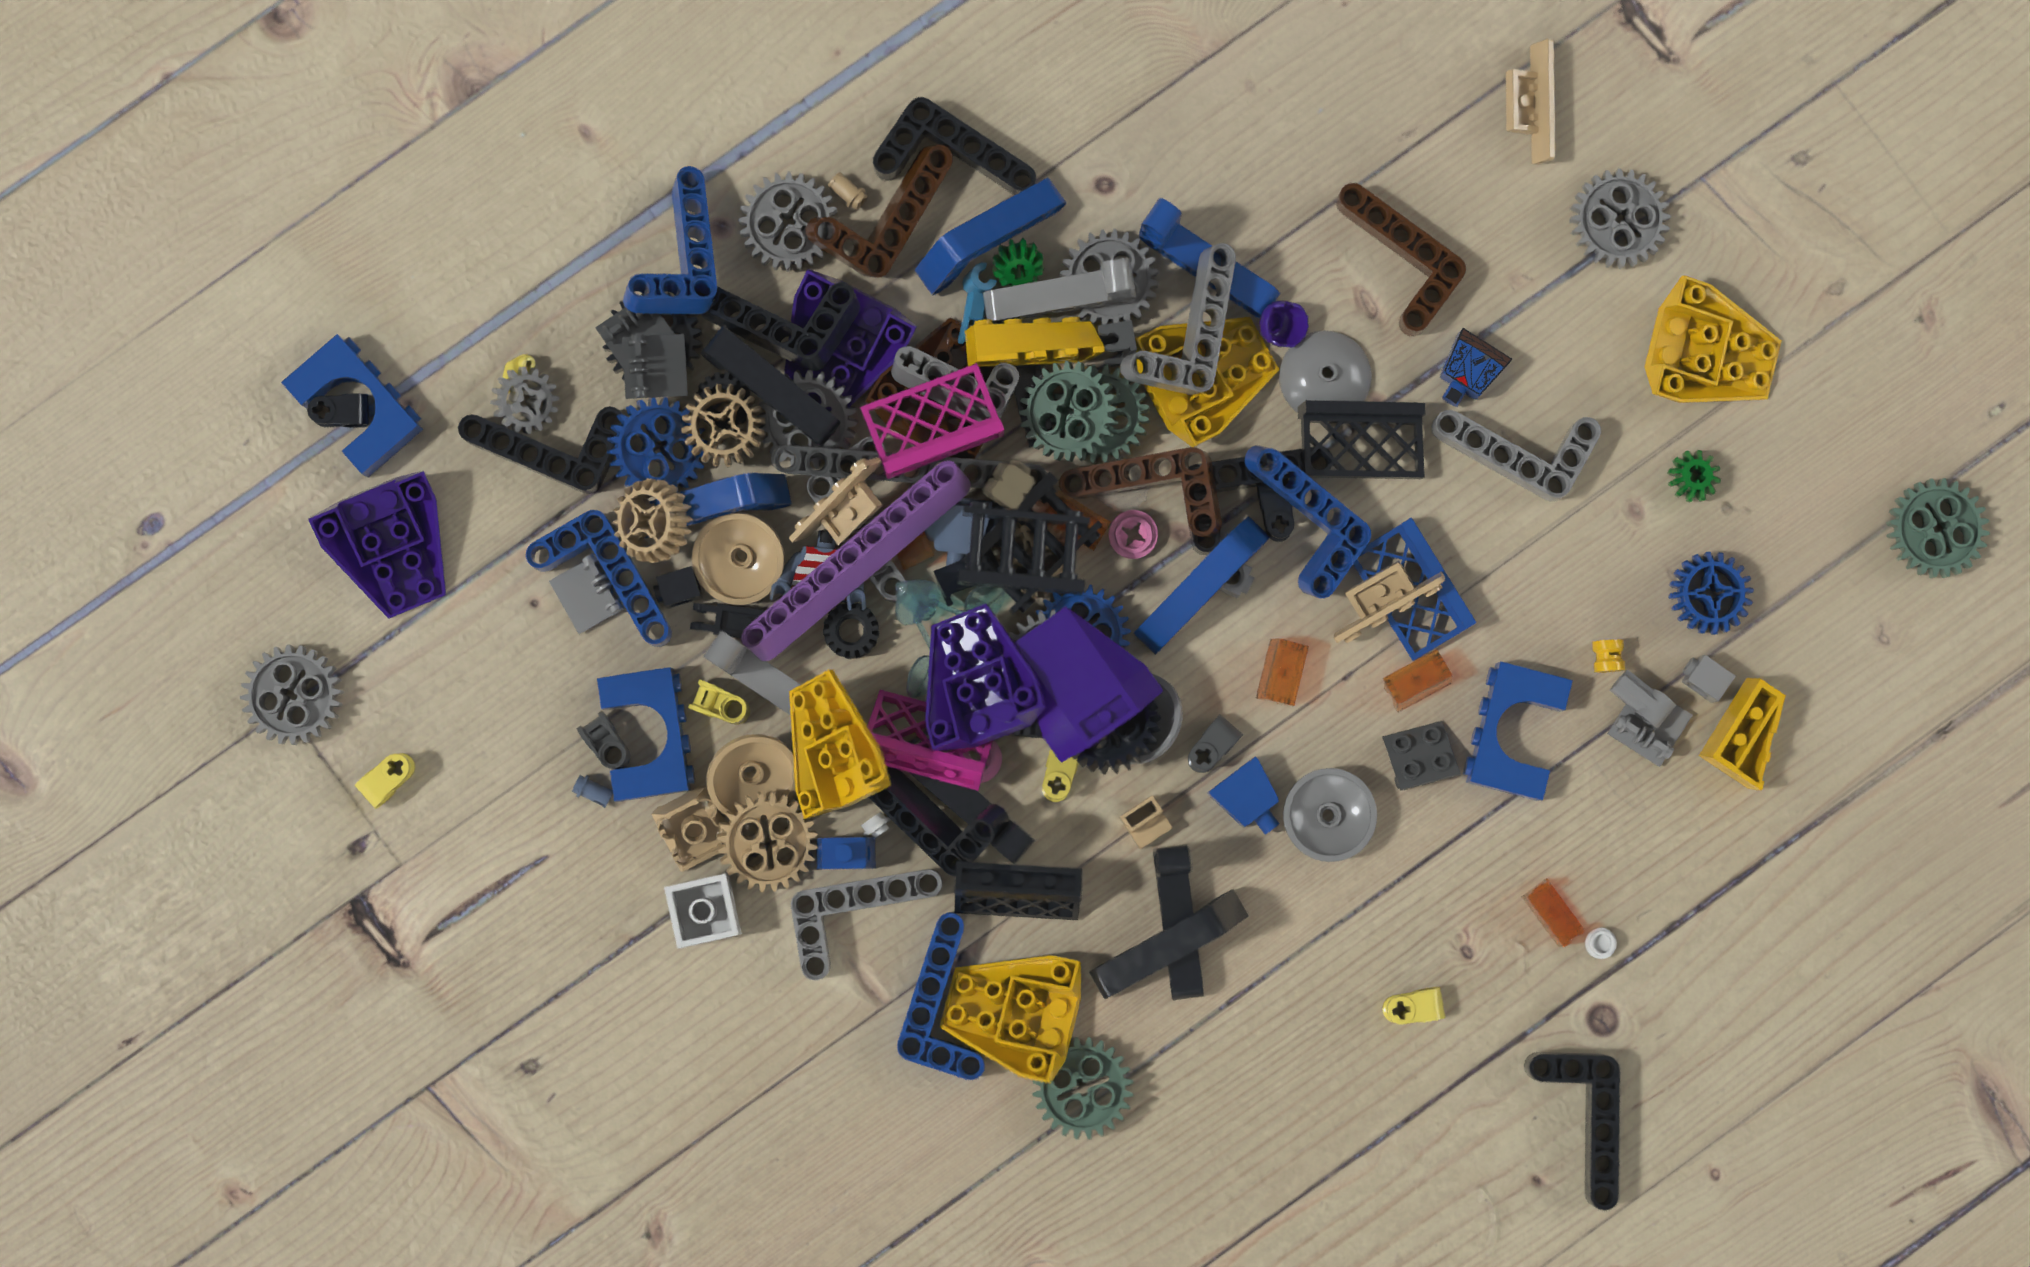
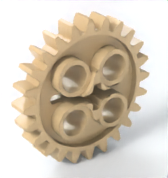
M758 791L756 801H752L746 795V805L742 806L736 801L734 804L737 812H725L730 820L729 823H719L720 827L726 831L725 833L716 834L717 840L725 843L716 847L718 853H726L720 859L722 865L731 863L726 870L727 874L730 876L737 872L736 883L738 884L747 879V888L749 890L753 888L755 883H758L760 892H764L766 884H770L773 892H776L777 883L782 882L785 888H789L788 878L792 877L795 881H800L797 871L808 872L809 870L804 862L815 860L814 856L809 853V850L818 849V846L810 841V839L818 835L815 830H808L814 824V821L812 819L803 820L804 817L801 809L796 811L799 804L798 801L795 799L788 805L786 794H783L779 800H776L774 791H771L768 799H764L762 793ZM762 815H766L768 834L771 840H774L770 842L773 858L772 868H768L767 853L762 843L764 842V833L761 825ZM784 817L788 819V825L784 830L776 831L772 828L773 821L776 818ZM748 822L758 825L757 831L751 836L741 833L743 825ZM788 847L792 849L793 854L788 860L781 861L777 859V853L781 848ZM751 853H759L762 855V860L758 865L750 866L746 863L747 856Z

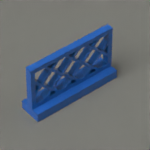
M1412 517L1369 543L1360 554V556L1367 552L1380 554L1377 572L1364 570L1358 559L1353 564L1363 581L1369 578L1367 574L1375 575L1381 571L1384 556L1401 559L1403 567L1405 560L1418 563L1422 572L1419 583L1412 581L1414 585L1422 583L1424 575L1429 579L1440 572L1444 574L1445 580L1441 583L1442 589L1436 592L1438 600L1435 609L1417 605L1418 596L1415 598V604L1411 606L1413 609L1409 625L1396 622L1392 616L1393 611L1387 614L1388 622L1412 661L1477 623ZM1400 533L1406 543L1403 556L1385 552L1388 539ZM1383 543L1382 551L1373 549ZM1408 548L1415 559L1406 557ZM1441 601L1448 612L1439 610ZM1416 608L1434 612L1430 630L1412 626ZM1437 614L1451 616L1457 628L1447 634L1434 631ZM1399 626L1408 628L1406 637ZM1411 629L1429 633L1427 645L1416 653L1408 642ZM1433 634H1434V635H1438V636H1442V637H1440L1439 639H1437V640H1435L1434 642L1431 643V639H1432V635H1433Z

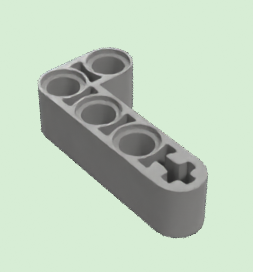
M906 346L896 352L891 373L895 381L908 388H912L931 381L928 378L930 376L939 378L959 369L914 347ZM1009 363L996 365L985 383L993 405L996 407L995 410L999 419H1001L1010 402L1019 379L1018 370ZM967 375L960 379L957 388L973 395L978 384L975 377ZM997 379H1004L1008 381L1009 385L1000 384ZM954 380V381H951V382H948V383H946V384H949V385L953 386L954 383H955V380ZM938 386L932 388L928 398L945 405L951 391ZM979 390L977 397L983 399L981 391ZM954 393L948 408L964 415L971 400ZM974 402L968 417L979 422L991 418L988 409L984 405Z

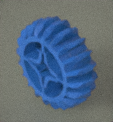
M1710 551L1704 553L1703 559L1699 554L1693 555V564L1688 560L1683 561L1682 567L1685 571L1677 569L1674 572V575L1680 581L1676 580L1669 583L1670 587L1677 589V592L1668 595L1669 599L1678 600V604L1671 606L1672 611L1681 609L1683 612L1677 619L1681 622L1689 618L1687 628L1690 630L1698 623L1699 634H1704L1707 628H1709L1711 635L1718 634L1719 627L1725 633L1730 631V624L1735 627L1739 626L1741 622L1738 616L1747 617L1748 615L1747 610L1742 606H1751L1753 604L1751 599L1745 598V595L1753 593L1754 589L1751 587L1745 588L1744 583L1751 580L1750 576L1741 578L1740 573L1745 569L1744 566L1740 565L1734 569L1735 558L1731 557L1724 563L1723 553H1717L1713 559ZM1704 569V576L1701 577V586L1694 590H1688L1692 577L1699 570ZM1714 570L1725 575L1732 586L1722 585L1718 579V574H1715ZM1708 589L1716 591V593L1724 592L1714 598L1709 595L1706 596V594H1699ZM1733 597V602L1728 612L1718 618V610H1721L1722 599ZM1690 600L1700 602L1704 607V613H1707L1708 617L1697 612Z

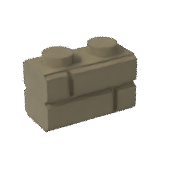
M1011 459L1009 463L999 462L992 473L993 478H989L981 490L983 494L1002 507L1012 510L1017 509L1025 498L1023 494H1027L1035 483L1033 477L1030 476L1032 470L1018 460L1014 461Z

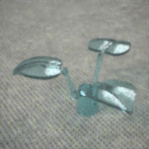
M909 580L897 582L896 617L903 625L916 624L930 650L931 639L922 620H930L936 613V606L958 615L986 603L994 614L997 615L1003 605L1006 592L1002 588L977 586L967 596L964 603L965 610H958L951 606L947 607L945 603L939 601L941 596L940 587L932 581ZM928 655L919 657L910 669L907 679V695L910 698H917L927 694Z

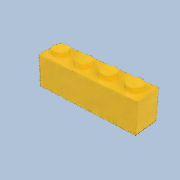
M1080 317L1063 318L1062 322H1051V318H1037L1033 320V323H1022V319L1004 320V324H993V320L985 319L975 321L973 326L965 330L968 367L974 364H978V367H993L1000 363H1009L1013 366L1051 365L1053 363L1065 364V361L1077 364V362L1086 363L1105 352L1104 345L1092 322H1080Z

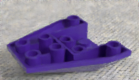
M808 269L794 296L791 322L804 328L828 289L833 284L844 281ZM853 286L852 288L860 302V311L824 368L812 371L813 378H817L821 371H823L824 381L826 382L835 377L833 385L835 388L845 385L841 395L843 397L852 395L853 397L847 404L848 407H851L878 380L879 376L893 365L896 352L900 348L908 346L917 328L914 323L895 308ZM849 298L841 300L838 304L846 303ZM833 324L825 325L822 330L829 329ZM817 349L810 350L806 355L814 354ZM786 359L784 374H787L793 380L794 372L799 370L802 377L806 376L807 369ZM808 393L809 396L821 404V397L817 393ZM830 406L825 407L829 412L832 410Z
M424 470L399 476L340 500L308 518L321 548L388 619L446 595L437 498Z
M985 603L931 625L925 723L933 751L978 747L1033 724L1046 708L1039 680L988 604Z
M1066 606L1014 642L1039 680L1046 708L1037 717L1044 740L1061 763L1089 748L1140 712L1164 691L1144 663Z

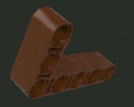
M943 145L926 146L921 149L868 240L831 217H815L811 219L806 226L808 239L865 277L877 278L885 276L890 271L953 162L951 151ZM934 151L940 157L937 167H934L930 161V156ZM918 177L924 181V190L921 193H918L915 188V181ZM903 203L909 208V215L906 219H903L899 213L900 206ZM821 223H825L828 227L829 232L825 239H822L818 234V227ZM888 229L894 235V240L889 246L884 241V234ZM847 239H850L854 246L853 252L850 255H847L843 250L844 242ZM873 255L878 259V268L874 272L868 266L869 259Z
M1357 183L1346 184L1341 189L1336 200V206L1341 214L1429 277L1399 318V327L1404 334L1408 336L1420 335L1466 273L1465 262L1363 186ZM1348 193L1356 195L1359 199V204L1356 206L1348 205L1344 200V195ZM1373 211L1381 213L1384 222L1381 224L1371 222L1369 213ZM1397 229L1404 230L1408 235V241H1397L1394 238L1393 231ZM1422 247L1430 249L1433 259H1422L1418 254V249ZM1446 265L1455 267L1458 273L1457 277L1448 278L1443 272V267ZM1429 289L1435 290L1439 294V302L1432 303L1428 301L1425 297V291ZM1411 313L1417 314L1421 318L1422 325L1419 327L1411 326L1407 321V315Z
M1196 447L1070 469L1065 471L1059 479L1061 492L1068 497L1076 499L1182 481L1190 530L1200 537L1211 538L1216 536L1222 527L1212 460L1206 451ZM1199 454L1202 458V464L1198 469L1191 470L1189 459L1192 455ZM1168 459L1171 462L1172 469L1168 475L1162 476L1159 472V465L1163 460ZM1139 465L1142 470L1141 476L1138 480L1132 481L1129 477V471L1133 466ZM1108 470L1111 473L1112 480L1108 486L1102 487L1099 477L1104 471ZM1079 476L1082 486L1077 492H1072L1070 482L1074 477ZM1204 484L1207 489L1206 497L1201 501H1197L1194 498V490L1198 485ZM1209 515L1212 525L1208 531L1202 532L1199 528V520L1202 516Z

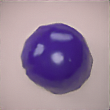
M1289 301L1272 302L1263 310L1259 321L1261 335L1268 343L1278 347L1292 348L1297 346L1305 338L1309 328L1308 315L1304 308L1297 303Z

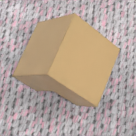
M1153 795L1119 817L1139 849H1142L1173 828Z

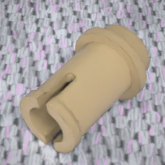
M841 172L837 173L828 184L830 190L832 189L847 202L849 209L854 208L858 210L868 198L864 188L859 189Z

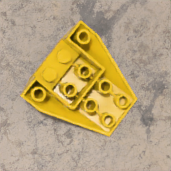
M1683 275L1658 309L1644 368L1652 394L1677 403L1768 399L1782 341L1714 286Z
M1251 317L1225 319L1215 381L1209 390L1188 395L1149 385H1144L1167 429L1191 447H1195L1218 436L1279 371V368ZM1203 321L1207 326H1210L1211 321ZM1188 323L1160 326L1135 338L1137 352L1149 351L1181 359ZM1199 342L1197 345L1198 353L1204 357L1206 349L1205 346L1201 342ZM1136 359L1138 373L1141 374L1143 364L1140 360ZM1165 365L1163 368L1164 377L1170 381L1172 377L1171 369ZM1194 372L1192 381L1195 386L1199 387L1200 377Z
M829 669L789 691L795 790L804 819L851 806L891 786L881 749L833 669Z
M1048 955L956 967L939 1028L1019 1077L1051 1084L1066 1060L1081 1002V962Z

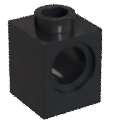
M692 566L656 577L658 585L653 586L658 603L663 602L667 609L703 598Z

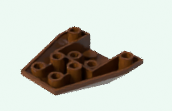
M950 317L914 346V348L959 370L968 367L966 342L963 344L958 343L962 323ZM893 365L879 376L866 398L868 404L910 389L894 380L891 373ZM995 366L979 367L985 383ZM930 376L928 378L930 380H934L938 377ZM908 397L902 400L898 410L915 417L921 401ZM897 402L892 403L888 406L895 408ZM925 404L918 419L935 426L941 410ZM883 408L874 410L887 425L892 412ZM945 412L939 428L951 433L958 430L962 419ZM896 415L890 429L906 437L912 421ZM965 422L963 428L972 424ZM916 423L909 439L920 444L927 442L933 430ZM936 432L934 439L943 435ZM983 444L949 457L975 459Z

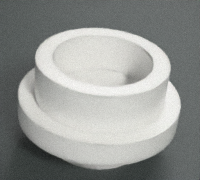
M879 812L861 825L865 831L863 835L865 837L872 835L876 839L889 829L886 823L891 819L888 816L885 817L882 812Z
M1595 928L1586 936V950L1594 958H1608L1616 950V937L1608 929Z

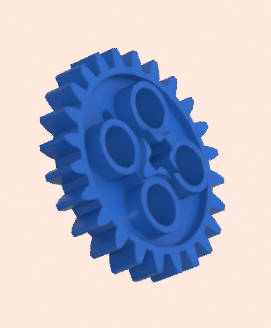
M667 397L661 398L659 405L656 398H649L648 406L643 400H638V410L630 405L626 407L628 417L623 414L617 415L618 420L622 424L621 426L611 425L610 428L617 435L616 437L607 438V441L615 444V448L608 450L607 454L616 455L617 459L612 461L610 466H620L621 469L616 474V477L626 475L628 477L625 481L626 487L633 485L637 481L655 479L665 480L668 482V485L678 487L677 484H679L682 488H688L689 484L686 478L692 480L698 478L693 470L694 468H704V465L698 461V458L702 457L704 451L694 456L691 451L697 444L691 446L685 444V440L692 436V434H683L682 428L691 426V423L684 422L682 416L688 415L690 411L687 408L679 411V401H674L669 407ZM658 417L663 418L667 424L666 431L663 434L658 433L655 429L654 423ZM642 424L646 426V430L650 437L641 429ZM699 428L700 434L705 431L704 428ZM634 435L639 436L642 440V448L639 452L634 451L630 446V440ZM660 441L662 443V446L659 448L660 452L654 453L652 450L656 446L654 442ZM676 442L684 447V455L681 459L676 458L673 454L672 449ZM666 459L674 465L673 470L669 468ZM652 460L660 465V473L657 477H653L648 471L649 463Z
M1090 584L1087 591L1082 595L1064 594L1061 597L1058 593H1052L1055 600L1053 603L1046 599L1043 600V604L1047 608L1046 611H1042L1045 618L1050 617L1052 609L1058 612L1066 606L1071 610L1073 606L1082 604L1088 609V616L1084 619L1088 622L1095 613H1099L1100 618L1092 626L1106 625L1111 630L1110 639L1121 647L1130 645V642L1122 639L1124 635L1131 633L1130 629L1122 628V624L1126 623L1129 618L1119 617L1118 614L1122 611L1123 606L1115 608L1112 606L1115 596L1107 600L1103 598L1105 589L1102 588L1096 595L1093 594V585ZM1036 610V614H1037L1038 616H1039V611H1041V610Z

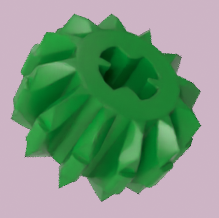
M1023 237L1019 243H1014L1010 238L1008 246L1000 244L998 253L993 254L992 269L994 276L999 278V283L1002 287L1007 284L1016 286L1027 284L1028 282H1037L1038 275H1043L1044 271L1043 254L1038 251L1037 245L1034 242L1027 244Z
M1697 450L1694 456L1690 451H1685L1682 456L1683 459L1679 457L1673 459L1672 462L1676 468L1668 469L1667 473L1670 476L1676 477V479L1668 482L1669 487L1678 485L1679 489L1675 492V496L1680 497L1686 492V502H1692L1695 496L1701 502L1706 499V493L1709 495L1715 494L1716 490L1713 485L1721 483V478L1713 475V473L1720 470V466L1716 465L1711 468L1709 465L1714 459L1713 456L1709 455L1703 460L1702 451ZM1695 470L1698 472L1697 480L1692 482L1690 480L1691 472Z

